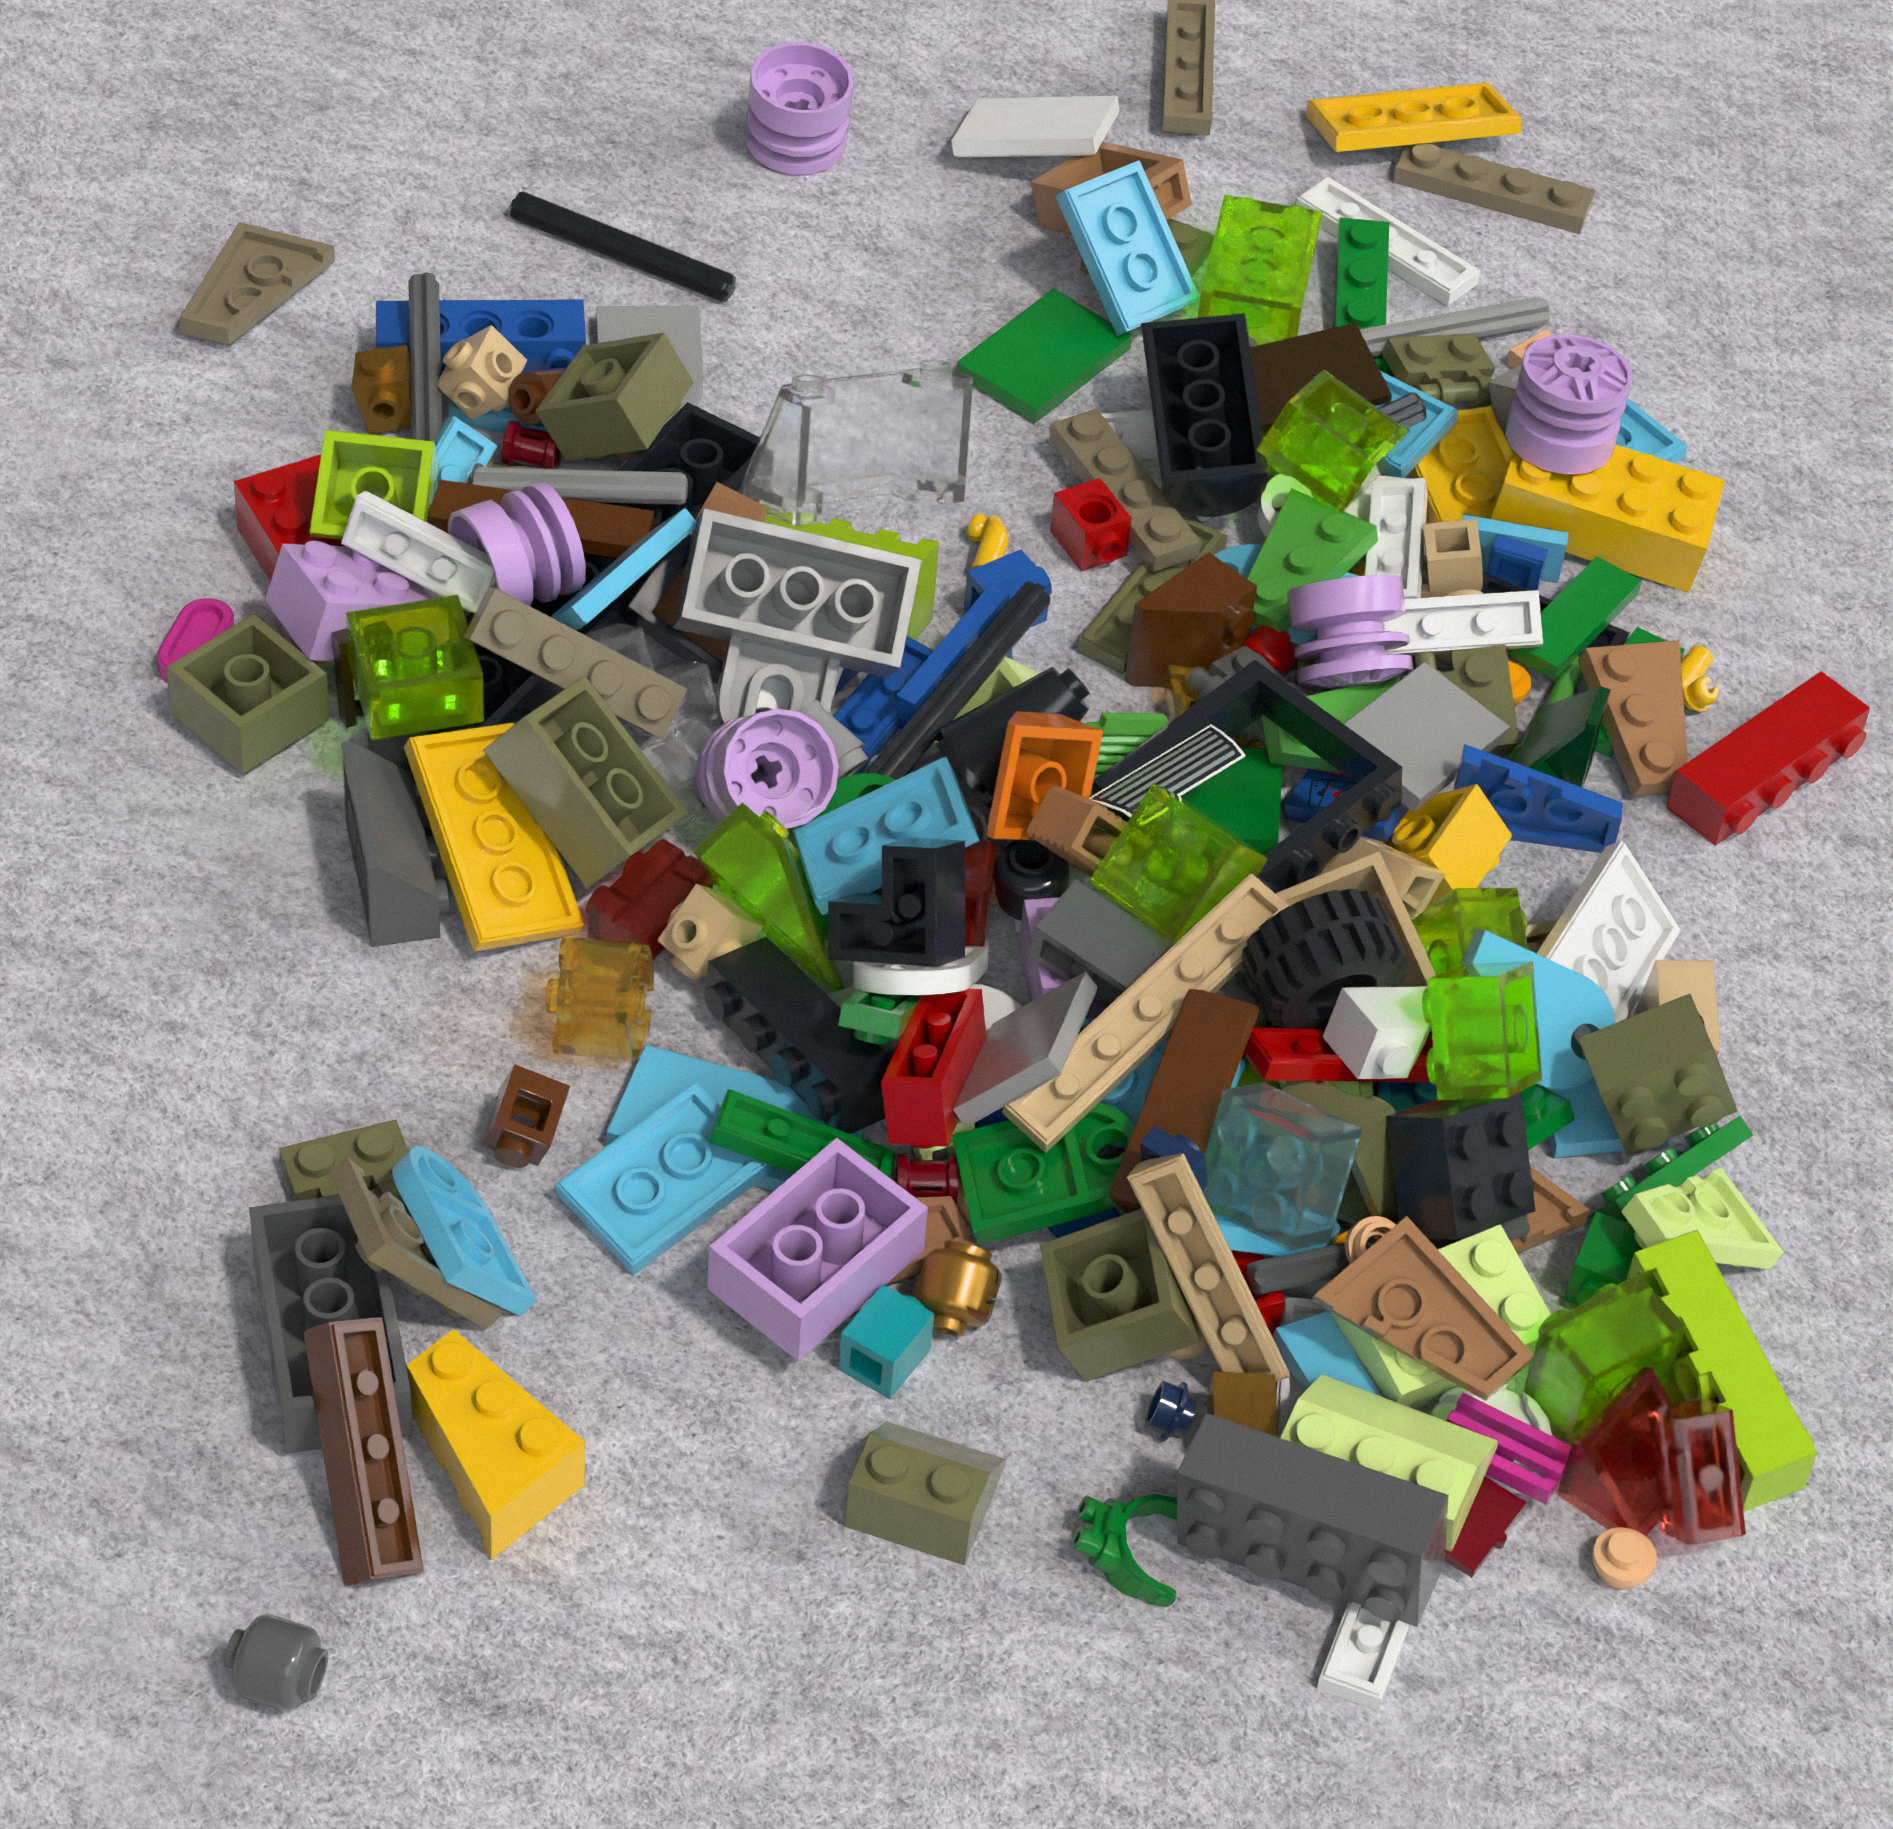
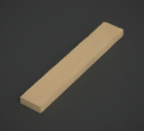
M1252 873L1248 875L1078 1034L1060 1076L1005 1105L1002 1114L1047 1153L1171 1035L1187 991L1189 989H1198L1216 993L1244 967L1241 955L1243 948L1247 946L1246 941L1249 937L1259 930V926L1289 905Z

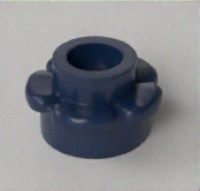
M1162 1381L1150 1402L1145 1418V1427L1161 1433L1160 1440L1162 1441L1168 1440L1174 1432L1184 1435L1192 1421L1196 1400L1188 1397V1385L1185 1382H1181L1176 1386Z

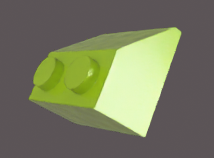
M325 430L310 535L312 537L342 540L356 495L364 491L428 523V515L435 496L439 469L435 442Z

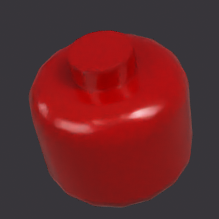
M1260 625L1241 643L1242 646L1246 645L1253 652L1263 656L1267 663L1284 676L1287 675L1298 661L1294 657L1295 647L1290 641L1291 635L1285 630L1279 633L1269 626Z

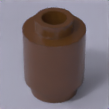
M553 368L528 371L518 374L513 379L508 394L509 405L514 416L520 422L527 425L542 424L535 411L566 369Z

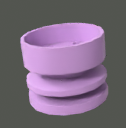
M786 42L768 48L756 58L750 72L745 139L747 148L757 161L772 170L782 173L811 175L829 169L841 159L847 145L848 114L851 110L854 89L852 70L845 60L827 47L809 42Z
M1563 334L1550 335L1534 341L1524 352L1516 394L1513 396L1507 419L1505 436L1511 449L1526 462L1545 471L1566 475L1583 474L1603 467L1613 455L1620 430L1621 416L1624 414L1626 400L1632 386L1633 372L1627 360L1611 346L1589 337Z
M542 481L526 486L522 492L516 490L503 495L500 505L493 500H487L451 513L448 520V534L488 555L498 590L531 606L533 597L544 603L557 599L558 594L561 596L568 595L582 589L585 583L586 564L579 534L564 501L556 490L546 482Z
M1367 575L1333 579L1302 585L1287 592L1291 628L1300 631L1317 632V640L1304 643L1294 649V657L1297 659L1320 660L1319 664L1303 667L1296 671L1298 685L1337 690L1360 684H1382L1393 677L1413 671L1411 656L1401 654L1386 655V651L1404 647L1410 643L1409 635L1406 633L1383 631L1382 623L1397 619L1406 614L1402 578L1398 575Z
M774 709L726 721L713 731L698 754L695 777L701 800L716 820L734 831L758 834L807 824L824 811L836 790L839 765L834 745L820 724L801 712ZM762 764L766 774L759 778V782H754L751 773L758 768L757 765Z

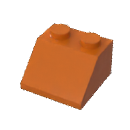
M1016 711L1007 725L986 836L993 839L1034 840L1028 836L1027 828L1047 791L1053 786H1058L1089 798L1103 730L1061 714Z

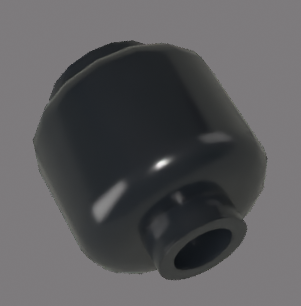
M1014 840L1002 849L996 859L995 896L1000 908L1008 916L1022 921L1024 900L1059 898L1069 888L1068 861L1036 840Z

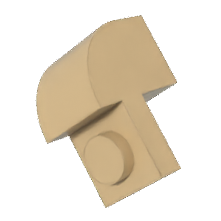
M1477 519L1423 524L1425 555H1423L1421 598L1444 597L1450 592L1465 589L1481 591L1483 573Z

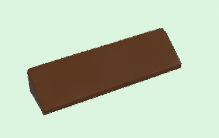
M1189 989L1187 991L1110 1189L1111 1199L1126 1213L1142 1209L1127 1176L1138 1163H1141L1140 1143L1154 1125L1172 1136L1174 1134L1186 1136L1205 1155L1260 1011L1256 1005L1204 990Z
M383 1318L328 1322L307 1329L304 1332V1339L343 1581L346 1585H355L422 1573L424 1568Z

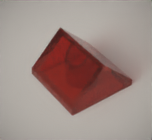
M1643 1367L1571 1444L1557 1495L1609 1530L1617 1527L1630 1528L1645 1536L1650 1533L1708 1468L1652 1367Z

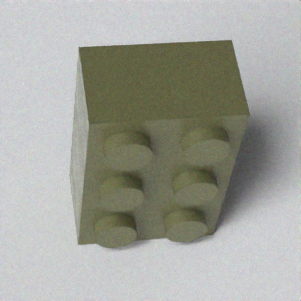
M586 676L523 717L483 750L495 765L500 776L507 781L531 813L534 821L541 826L565 858L568 866L578 875L587 889L688 814L687 810Z

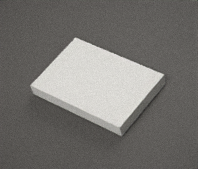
M1118 96L978 98L951 140L953 155L957 156V158L1094 156L1120 112Z

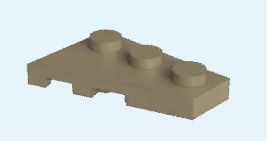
M239 222L179 317L181 333L230 345L334 263V246Z
M346 1158L330 1172L359 1241L355 1244L356 1250L371 1269L376 1272H381L383 1269L398 1277L402 1284L413 1294L420 1296L425 1293L438 1301L441 1307L453 1318L460 1319L463 1316L485 1330L503 1315L499 1306L446 1282L416 1223L405 1212L404 1204L388 1190L379 1198L370 1192L363 1179L365 1177L364 1170L350 1158Z

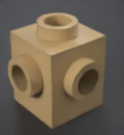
M490 325L474 335L460 340L450 348L443 359V363L446 366L438 380V388L471 420L491 410L497 413L509 405L508 394L513 379L522 372L527 359Z
M696 884L685 901L680 903L671 912L668 918V925L657 941L674 955L670 962L677 970L687 977L699 981L702 976L708 977L709 960L752 943L764 925L728 894Z

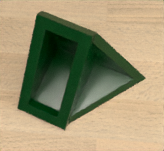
M1599 686L1539 707L1516 763L1583 788L1594 758L1611 689Z

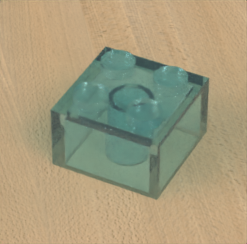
M1266 1083L1224 1089L1205 1152L1207 1187L1203 1190V1194L1212 1213L1288 1251L1330 1242L1362 1128Z

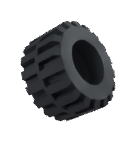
M1359 889L1329 891L1288 906L1259 926L1260 929L1254 932L1246 941L1247 946L1243 948L1241 955L1243 965L1265 1014L1274 1028L1326 1029L1342 988L1397 987L1407 975L1405 971L1408 969V961L1379 899L1375 898L1373 893L1368 891L1360 892Z

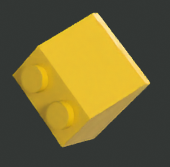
M1474 784L1436 794L1415 812L1409 809L1386 842H1379L1439 869L1445 874L1421 915L1425 916L1446 910L1449 913H1455L1468 906L1476 896L1475 890L1485 875L1499 863V855L1512 837V834L1480 787Z

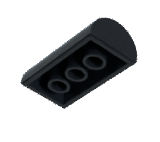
M1245 313L1141 323L1161 484L1165 499L1175 509L1199 517L1224 516L1250 506L1263 494L1267 487L1268 467Z

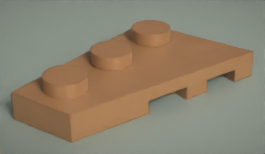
M1680 640L1586 648L1577 661L1589 690L1599 686L1611 689L1603 725L1632 797L1670 793L1676 770L1688 763Z
M1407 1216L1313 1296L1312 1302L1485 1401L1525 1368L1535 1356Z

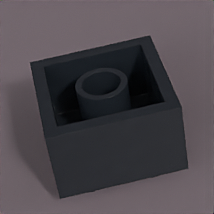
M1464 1090L1386 1116L1399 1222L1407 1216L1428 1238L1460 1239L1535 1212L1534 1183L1531 1177L1526 1137L1527 1125L1524 1118L1521 1092Z

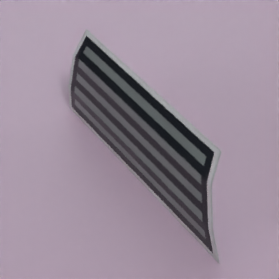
M1211 724L1088 799L1121 811L1138 822L1246 755L1230 737Z

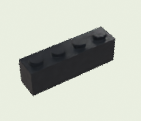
M767 937L761 938L708 961V982L704 997L712 1016L717 1020H722L740 1038L743 1046L749 1052L758 1055L773 1070L777 1080L783 1086H789L807 1104L810 1112L816 1119L823 1120L828 1126L849 1134H853L886 1119L881 1081L892 1057L880 1045L853 1037L854 1029L838 1026L841 1008Z

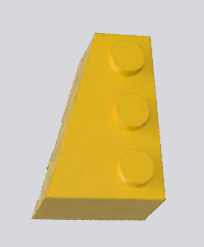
M452 1329L406 1365L411 1389L412 1417L440 1468L444 1467L457 1490V1498L465 1513L471 1515L482 1535L483 1546L491 1560L585 1485V1441L457 1331Z

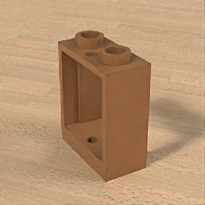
M1102 141L1094 156H1072L1030 182L1039 225L1043 228L1072 235L1055 195L1139 160L1167 221L1192 205L1183 159Z

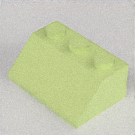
M1323 1374L1298 1398L1280 1437L1449 1495L1445 1550L1452 1552L1498 1446L1497 1440Z

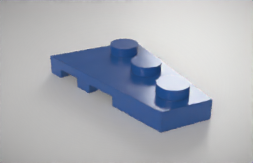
M1464 744L1453 790L1477 784L1511 832L1512 837L1510 840L1602 853L1606 846L1616 843L1622 821V802Z

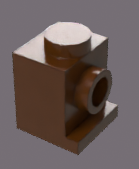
M514 1064L499 1088L496 1097L497 1101L482 1145L495 1149L494 1157L504 1165L523 1168L528 1163L538 1166L551 1147L570 1085Z

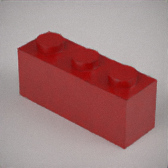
M968 988L967 990L953 993L920 995L881 1081L889 1144H906L921 1149L935 1146L948 1147L959 1117L952 1109L987 1037L982 989Z

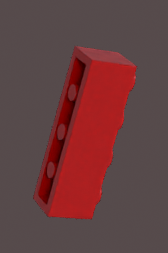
M1820 671L1677 769L1666 808L1715 846L1733 833L1742 834L1754 823L1757 816L1770 807L1773 809L1781 807L1794 790L1806 782L1812 784L1819 780L1828 767L1841 757L1846 759L1852 757L1861 748L1866 739V732L1863 730L1870 707Z

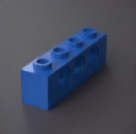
M584 299L440 300L441 374L446 366L443 363L444 356L450 348L460 340L466 339L490 325L527 359L521 373L553 368L566 369L582 346L586 345ZM409 300L376 301V348L407 345L410 353Z

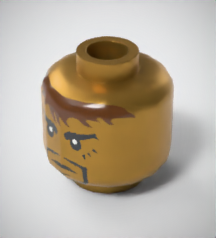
M946 1241L943 1249H934L926 1255L914 1298L920 1301L926 1309L935 1313L934 1330L949 1335L964 1336L966 1327H981L989 1322L1002 1280L1000 1270L991 1262L992 1254L989 1251L967 1243Z

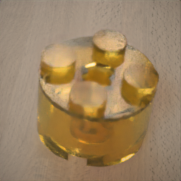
M564 936L559 947L560 977L549 979L545 996L547 1013L556 1014L557 1017L552 1036L553 1052L560 1055L596 1058L638 1059L647 1043L652 1011L645 1010L646 991H654V966L650 947L646 944H636L631 941Z

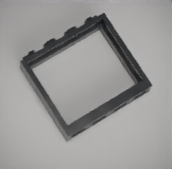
M1253 660L1096 777L1092 785L1094 795L1211 724L1232 739L1262 715L1356 783L1240 874L1157 811L1136 822L1121 811L1101 805L1106 807L1108 811L1113 812L1114 815L1121 817L1122 820L1129 822V825L1142 831L1150 839L1157 841V844L1164 846L1165 854L1158 868L1211 909L1219 904L1251 873L1275 894L1312 879L1321 866L1339 852L1345 853L1349 851L1362 834L1379 821L1384 822L1390 819V813L1401 805L1402 766L1257 660Z

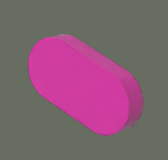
M203 598L194 600L182 608L157 653L159 675L167 684V666L235 625L234 613L226 603L217 599Z

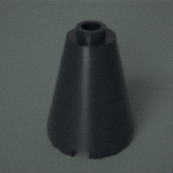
M1050 667L939 727L931 736L939 742L936 746L940 752L948 759L950 765L974 792L978 790L984 794L987 791L992 800L986 805L991 809L1007 725L1015 712L1061 714L1081 721L1089 710L1083 699L1090 692L1069 668L1060 674L1054 667Z

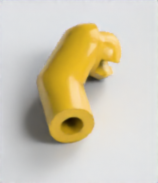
M981 513L973 515L968 526V538L973 542H980L971 570L1003 557L1009 540L1006 527L999 516L992 514L990 517H987Z
M1701 645L1692 646L1681 660L1684 707L1695 712L1706 711L1717 700L1719 695L1717 685L1711 689L1706 685L1710 682L1711 678L1703 675L1712 665L1713 655L1706 647Z

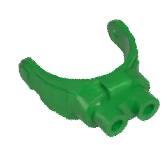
M1151 1494L1140 1496L1136 1500L1132 1499L1125 1504L1112 1498L1101 1502L1086 1495L1081 1500L1076 1513L1077 1519L1083 1521L1084 1524L1076 1530L1071 1548L1089 1556V1564L1102 1570L1107 1582L1124 1595L1142 1598L1148 1603L1167 1607L1172 1605L1176 1600V1591L1150 1577L1134 1560L1127 1544L1126 1524L1130 1518L1150 1516L1154 1513L1177 1520V1498Z

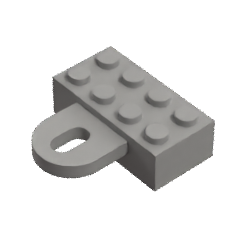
M704 508L696 519V528L693 530L673 628L728 641L716 698V710L720 726L726 721L755 714L761 685L764 680L769 678H778L789 687L790 700L788 710L798 712L810 702L818 700L823 708L830 713L839 667L889 678L900 668L922 562L921 559Z

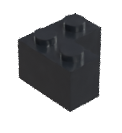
M908 838L882 845V894L856 893L828 901L829 960L937 967L965 958V840Z

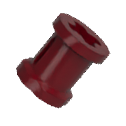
M511 420L508 422L501 450V463L503 466H513L514 463L544 469H559L562 454L548 432L521 427L520 421Z
M897 1153L895 1183L915 1198L951 1196L957 1206L956 1154H948L946 1160L909 1159L906 1153Z

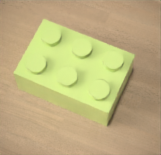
M1501 1224L1438 1249L1535 1355L1533 1360L1539 1358L1559 1332V1328ZM1330 1312L1384 1398L1417 1409L1439 1400L1447 1390L1458 1386Z

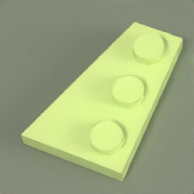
M1722 1167L1712 1170L1703 1180L1698 1175L1689 1177L1677 1188L1666 1184L1637 1193L1621 1211L1636 1231L1634 1234L1635 1239L1643 1249L1698 1229L1715 1263L1730 1264L1736 1267L1746 1266L1770 1269L1784 1253Z

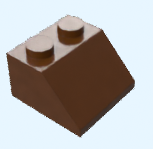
M1207 552L1135 603L1125 681L1131 686L1191 688L1186 684V679L1196 667H1201L1208 673L1212 662L1243 647L1241 643L1249 636L1251 625L1255 619V612L1253 610L1257 585L1210 552Z

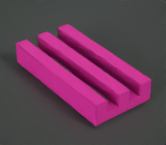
M1464 1392L1458 1399L1455 1410H1452L1446 1419L1447 1422L1497 1440V1449L1485 1475L1545 1505L1569 1467L1576 1449ZM1515 1460L1546 1475V1478L1513 1463V1461Z

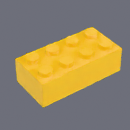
M1616 444L1612 457L1603 467L1589 473L1568 475L1545 471L1523 460L1512 450L1490 519L1567 532L1566 553L1590 561L1598 556L1627 573L1689 593L1708 548L1725 480Z

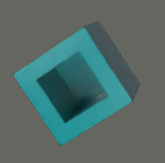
M882 1284L841 1333L838 1370L886 1398L891 1399L931 1350L935 1313L926 1309L916 1298L909 1295H901Z

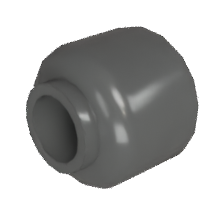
M272 1614L256 1617L247 1627L246 1631L236 1629L228 1642L224 1655V1666L232 1669V1686L239 1696L283 1711L297 1707L303 1699L307 1701L314 1699L321 1687L328 1664V1651L321 1648L320 1637L315 1629Z

